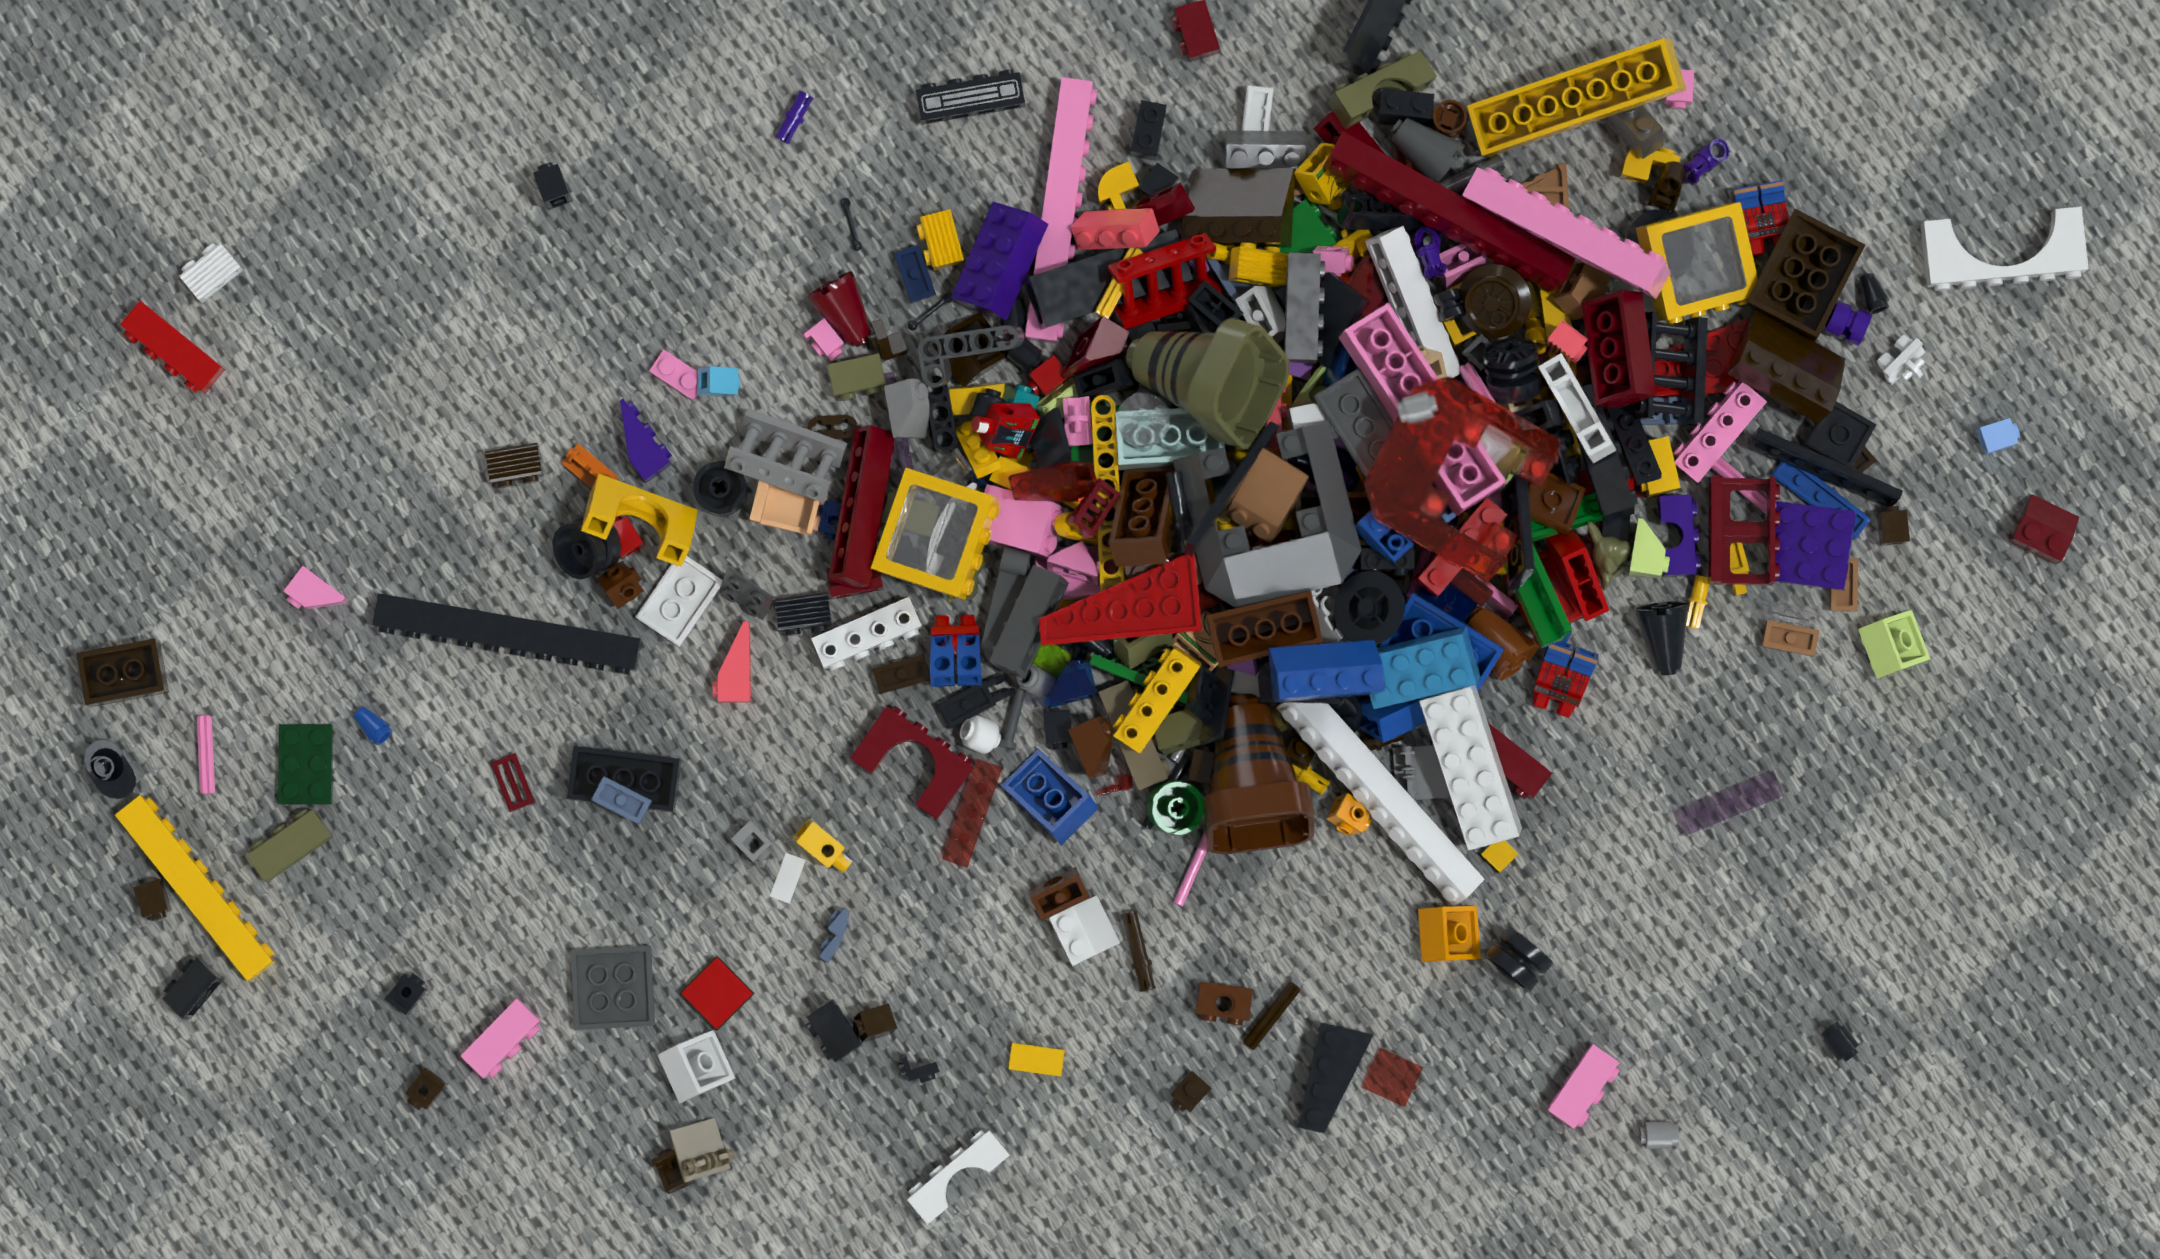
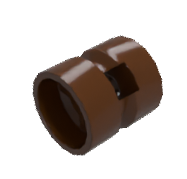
M1455 100L1440 102L1433 111L1430 128L1450 138H1458L1466 124L1467 114L1465 108Z

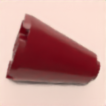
M848 271L838 276L839 279L830 280L809 293L806 298L848 345L855 344L856 347H859L870 340L868 335L872 331L855 275L852 271Z

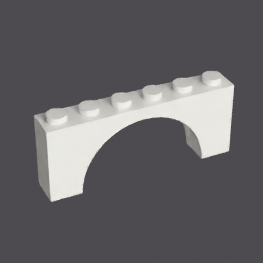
M2082 207L2061 208L2051 212L2050 232L2044 246L2033 258L2012 266L1987 264L1970 255L1957 240L1953 232L1951 219L1924 221L1920 225L1927 287H1934L1935 291L1949 290L1950 285L1960 284L1962 289L1977 287L1976 283L1987 282V286L2002 285L2003 280L2012 279L2013 284L2027 283L2029 278L2039 277V281L2055 280L2056 275H2065L2066 279L2082 277L2081 273L2088 270Z

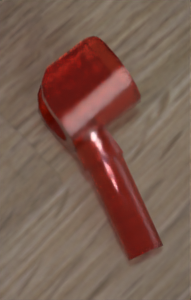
M1117 776L1118 785L1097 790L1098 797L1112 792L1132 789V776Z

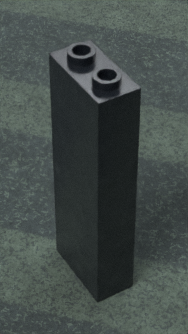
M1174 229L1156 235L1147 247L1139 249L1144 254L1180 242L1181 234H1178L1177 230ZM1116 248L1024 279L1040 330L1094 313L1113 278L1108 270V265L1123 260L1129 248ZM1189 261L1182 262L1183 283L1193 279L1191 274L1194 273V270ZM1171 267L1156 271L1159 291L1173 287ZM1146 275L1132 279L1134 299L1149 295ZM1123 293L1116 305L1124 303Z

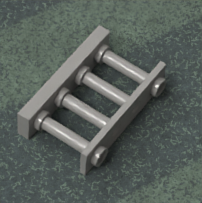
M747 408L740 434L746 436L740 449L730 446L724 468L825 503L831 481L825 480L830 466L840 468L847 443ZM756 439L771 444L765 458L750 453ZM780 448L795 453L790 467L775 462ZM805 457L820 461L815 476L800 471Z

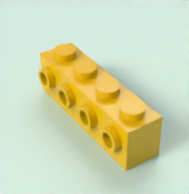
M1176 645L1172 650L1166 648L1158 660L1161 666L1157 672L1151 670L1144 680L1143 684L1146 685V688L1141 694L1135 693L1128 703L1131 707L1126 716L1121 714L1113 725L1116 729L1114 737L1139 754L1201 667V663Z

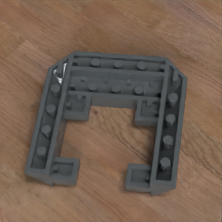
M1329 421L1276 434L1283 460L1309 454L1321 506L1296 512L1302 538L1251 551L1244 525L1218 531L1217 523H1215L1196 551L1205 590L1233 607L1240 608L1341 584L1362 550ZM1225 447L1173 460L1175 470L1182 471L1189 520L1193 522V526H1191L1192 533L1212 506L1206 479L1231 473Z

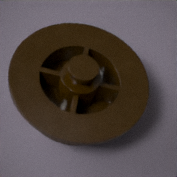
M1488 264L1478 267L1466 276L1459 288L1461 297L1458 302L1464 306L1466 315L1461 318L1472 331L1479 335L1482 334L1489 338L1508 336L1516 332L1529 316L1532 302L1530 289L1524 278L1508 266Z

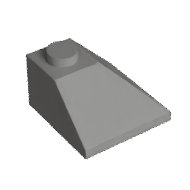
M906 379L884 386L893 438H928V388L923 379Z

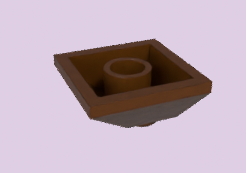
M1100 716L1068 730L1089 779L1107 774L1114 741L1111 736L1113 728L1107 719L1105 720L1103 716Z

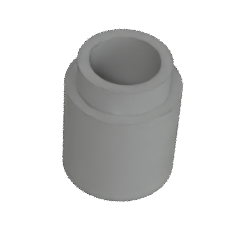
M1427 391L1403 397V401L1396 402L1402 423L1409 422L1411 424L1433 418V412L1438 411L1434 395L1428 396Z
M1031 665L1025 679L1016 676V680L1023 690L1038 697L1047 696L1054 687V677L1052 674L1035 665Z
M1645 1122L1644 1128H1639L1640 1144H1644L1645 1149H1671L1672 1146H1678V1125L1671 1124V1122Z

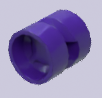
M1838 300L1829 316L1824 332L1836 337L1844 335L1845 341L1859 346L1870 324L1872 314L1861 309L1853 311L1851 305Z

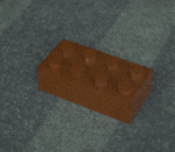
M1174 466L1124 470L1119 492L1121 494L1118 497L1109 540L1115 566L1168 563L1175 529H1172L1174 520L1165 473L1172 472L1174 483H1176L1174 474L1176 470Z

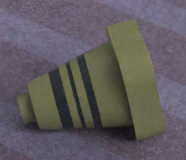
M1234 318L1224 321L1216 333L1148 332L1141 339H1135L1130 344L1126 355L1127 366L1132 369L1133 376L1137 382L1193 415L1214 440L1242 449L1251 448L1263 432L1289 376L1288 357L1262 326Z

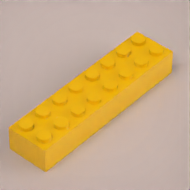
M1662 38L1467 105L1481 155L1492 157L1686 91L1687 89L1672 40Z

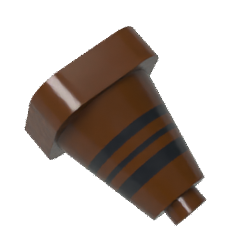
M1238 694L1230 697L1224 736L1215 741L1211 792L1204 798L1203 806L1208 850L1216 854H1235L1290 847L1305 843L1314 837L1315 817L1310 785L1298 780L1271 709L1267 705L1259 704L1258 697L1255 694Z

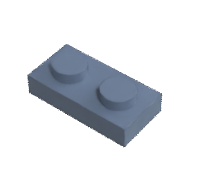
M604 776L592 798V801L639 825L652 802Z

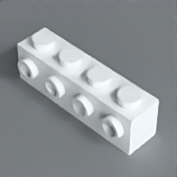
M907 597L811 639L824 669L830 668L832 672L846 666L844 662L854 657L855 661L870 656L869 651L879 647L881 651L895 645L893 640L902 636L904 640H908L919 635L918 630L922 626L910 598Z

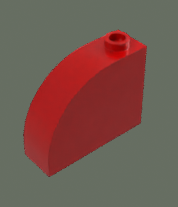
M1570 530L1568 535L1560 533L1545 538L1548 549L1583 614V619L1588 621L1610 611L1587 548L1575 531Z

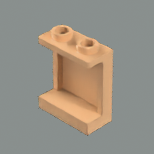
M759 480L749 520L753 523L813 536V532L819 531L822 516L818 515L820 505L825 506L826 501L823 503Z

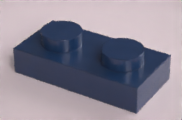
M919 245L894 253L911 304L936 296Z

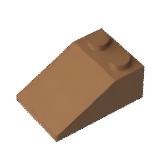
M1263 448L1235 495L1226 516L1241 526L1244 525L1246 529L1271 544L1286 525L1309 476Z

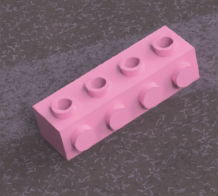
M1733 381L1724 391L1726 397L1721 403L1715 402L1706 414L1709 417L1704 423L1697 424L1692 428L1689 433L1692 437L1687 443L1681 442L1672 452L1675 465L1697 483H1699L1767 403L1758 393L1741 381H1738V383Z

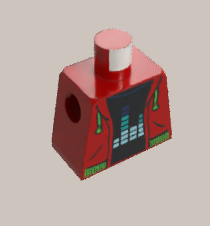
M994 403L990 406L986 417L975 416L973 418L972 430L979 433V437L989 450L1021 460L1040 417L1030 403Z

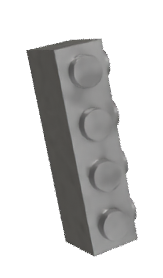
M1288 253L1284 352L1289 362L1316 363L1317 356L1322 357L1323 341L1318 340V330H1323L1324 315L1319 314V303L1324 304V288L1320 287V277H1325V261H1320L1321 254Z

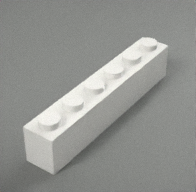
M1404 226L1388 229L1366 240L1365 243L1390 305L1417 347L1425 346L1428 349L1442 352L1447 377L1441 379L1440 382L1443 383L1461 374L1459 359L1453 351L1449 341V334L1441 322L1439 310L1433 301L1430 287L1425 281L1420 268V262L1415 256L1410 243V237L1405 231Z

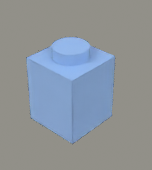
M2010 418L1976 430L1984 455L2013 447L2019 443V429L2016 423L2012 424Z

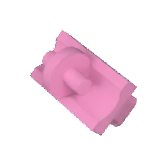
M1090 397L1063 398L1064 424L1069 446L1093 445Z

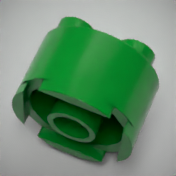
M1178 780L1164 781L1148 794L1146 805L1148 817L1151 823L1163 832L1174 835L1187 834L1197 828L1204 815L1203 797L1195 787ZM1173 802L1180 804V807L1177 808V813L1171 811Z

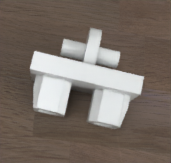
M1902 335L1894 345L1895 349L1901 354L1894 359L1888 353H1884L1877 360L1878 366L1883 371L1889 384L1893 385L1900 377L1907 381L1912 375L1917 379L1923 376L1919 368L1925 363L1920 358L1925 353V350L1922 348L1923 343L1918 338L1913 341L1907 336Z

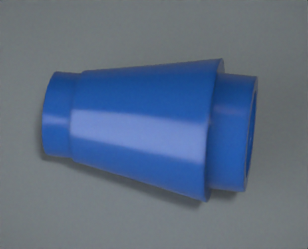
M365 706L361 707L353 716L370 743L374 742L376 745H380L392 733V730L389 728L390 724Z

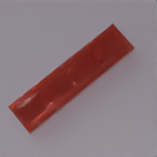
M977 759L942 858L943 860L968 868L1003 767Z

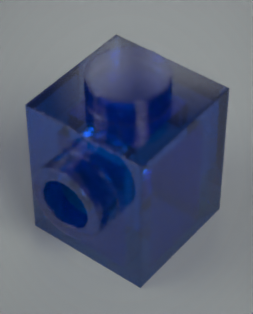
M825 501L818 527V533L823 534L822 539L835 542L841 503Z

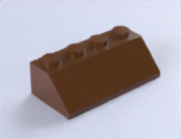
M1311 591L1210 614L1206 617L1219 668L1269 656V648L1324 643Z

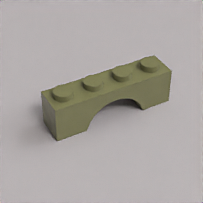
M1421 51L1412 55L1408 52L1391 65L1389 63L1381 65L1371 75L1365 73L1348 86L1346 84L1340 85L1333 91L1334 95L1328 104L1344 129H1347L1368 117L1373 109L1372 94L1382 88L1422 92L1430 88L1437 75Z

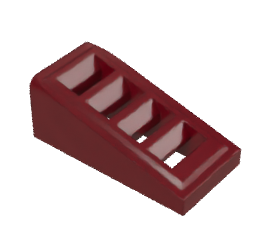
M1098 478L1072 512L1066 524L1085 538L1094 537L1121 493L1101 478ZM1099 490L1109 497L1107 501L1097 494ZM1093 499L1102 505L1100 509L1092 503ZM1087 509L1095 514L1094 518L1086 513ZM1081 518L1089 524L1085 525L1083 522L1080 521Z

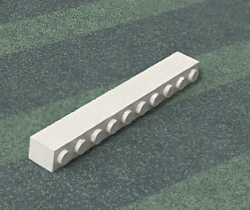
M1282 702L1277 707L1283 718L1300 734V737L1318 754V757L1335 773L1337 779L1343 782L1355 799L1368 810L1372 818L1385 829L1390 838L1401 847L1407 857L1418 866L1425 877L1434 884L1452 906L1465 900L1484 881L1480 873L1328 703Z

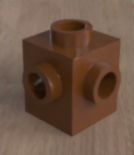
M624 561L611 567L597 578L617 609L644 592L638 583L642 578L634 567L628 569Z

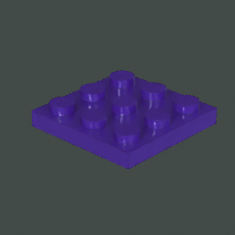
M1776 501L1775 510L1780 511V525L1775 526V537H1780L1779 553L1775 552V563L1780 564L1779 579H1775V582L1845 591L1856 511Z

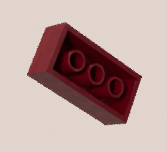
M1621 289L1582 302L1595 406L1619 408L1656 396L1643 293Z

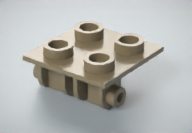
M715 1118L669 1131L684 1183L730 1169L729 1163L735 1157L732 1149L724 1148Z

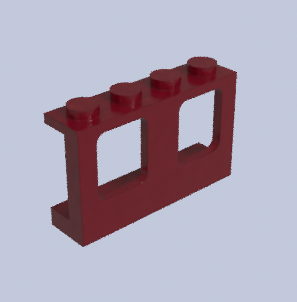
M1711 476L1709 478L1708 585L1772 586L1775 583V579H1779L1780 564L1775 563V552L1779 553L1780 537H1775V526L1780 525V511L1775 510V500L1780 499V484H1775V477H1769V479H1741ZM1734 490L1764 491L1767 494V519L1764 522L1733 521L1730 517L1731 492ZM1731 544H1765L1767 547L1766 573H1732L1730 571Z

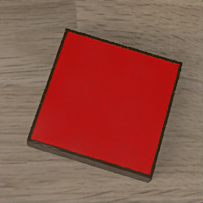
M716 956L679 994L718 1031L755 993L719 956Z

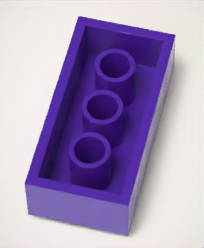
M992 202L951 298L971 310L1007 320L1048 227V223L1031 212Z

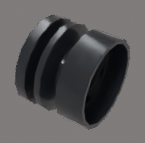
M1507 338L1493 342L1484 348L1482 356L1485 373H1487V389L1495 402L1519 403L1533 399L1541 393L1543 385L1541 372L1538 368L1540 363L1535 342L1526 338Z

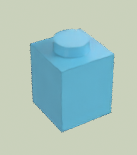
M708 366L698 369L697 395L715 397L738 395L740 388L738 368Z

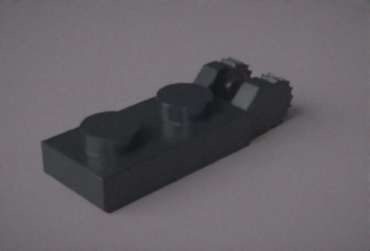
M1003 673L987 682L983 681L982 685L973 686L938 704L937 707L948 728L951 729L963 723L965 720L996 706L997 702L1013 695L1014 691L1010 688L992 697L988 689L1003 683L1007 679L1005 674Z

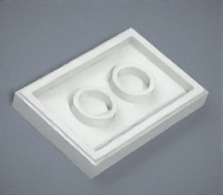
M686 556L682 567L671 564L636 615V618L680 647L719 591L723 580Z

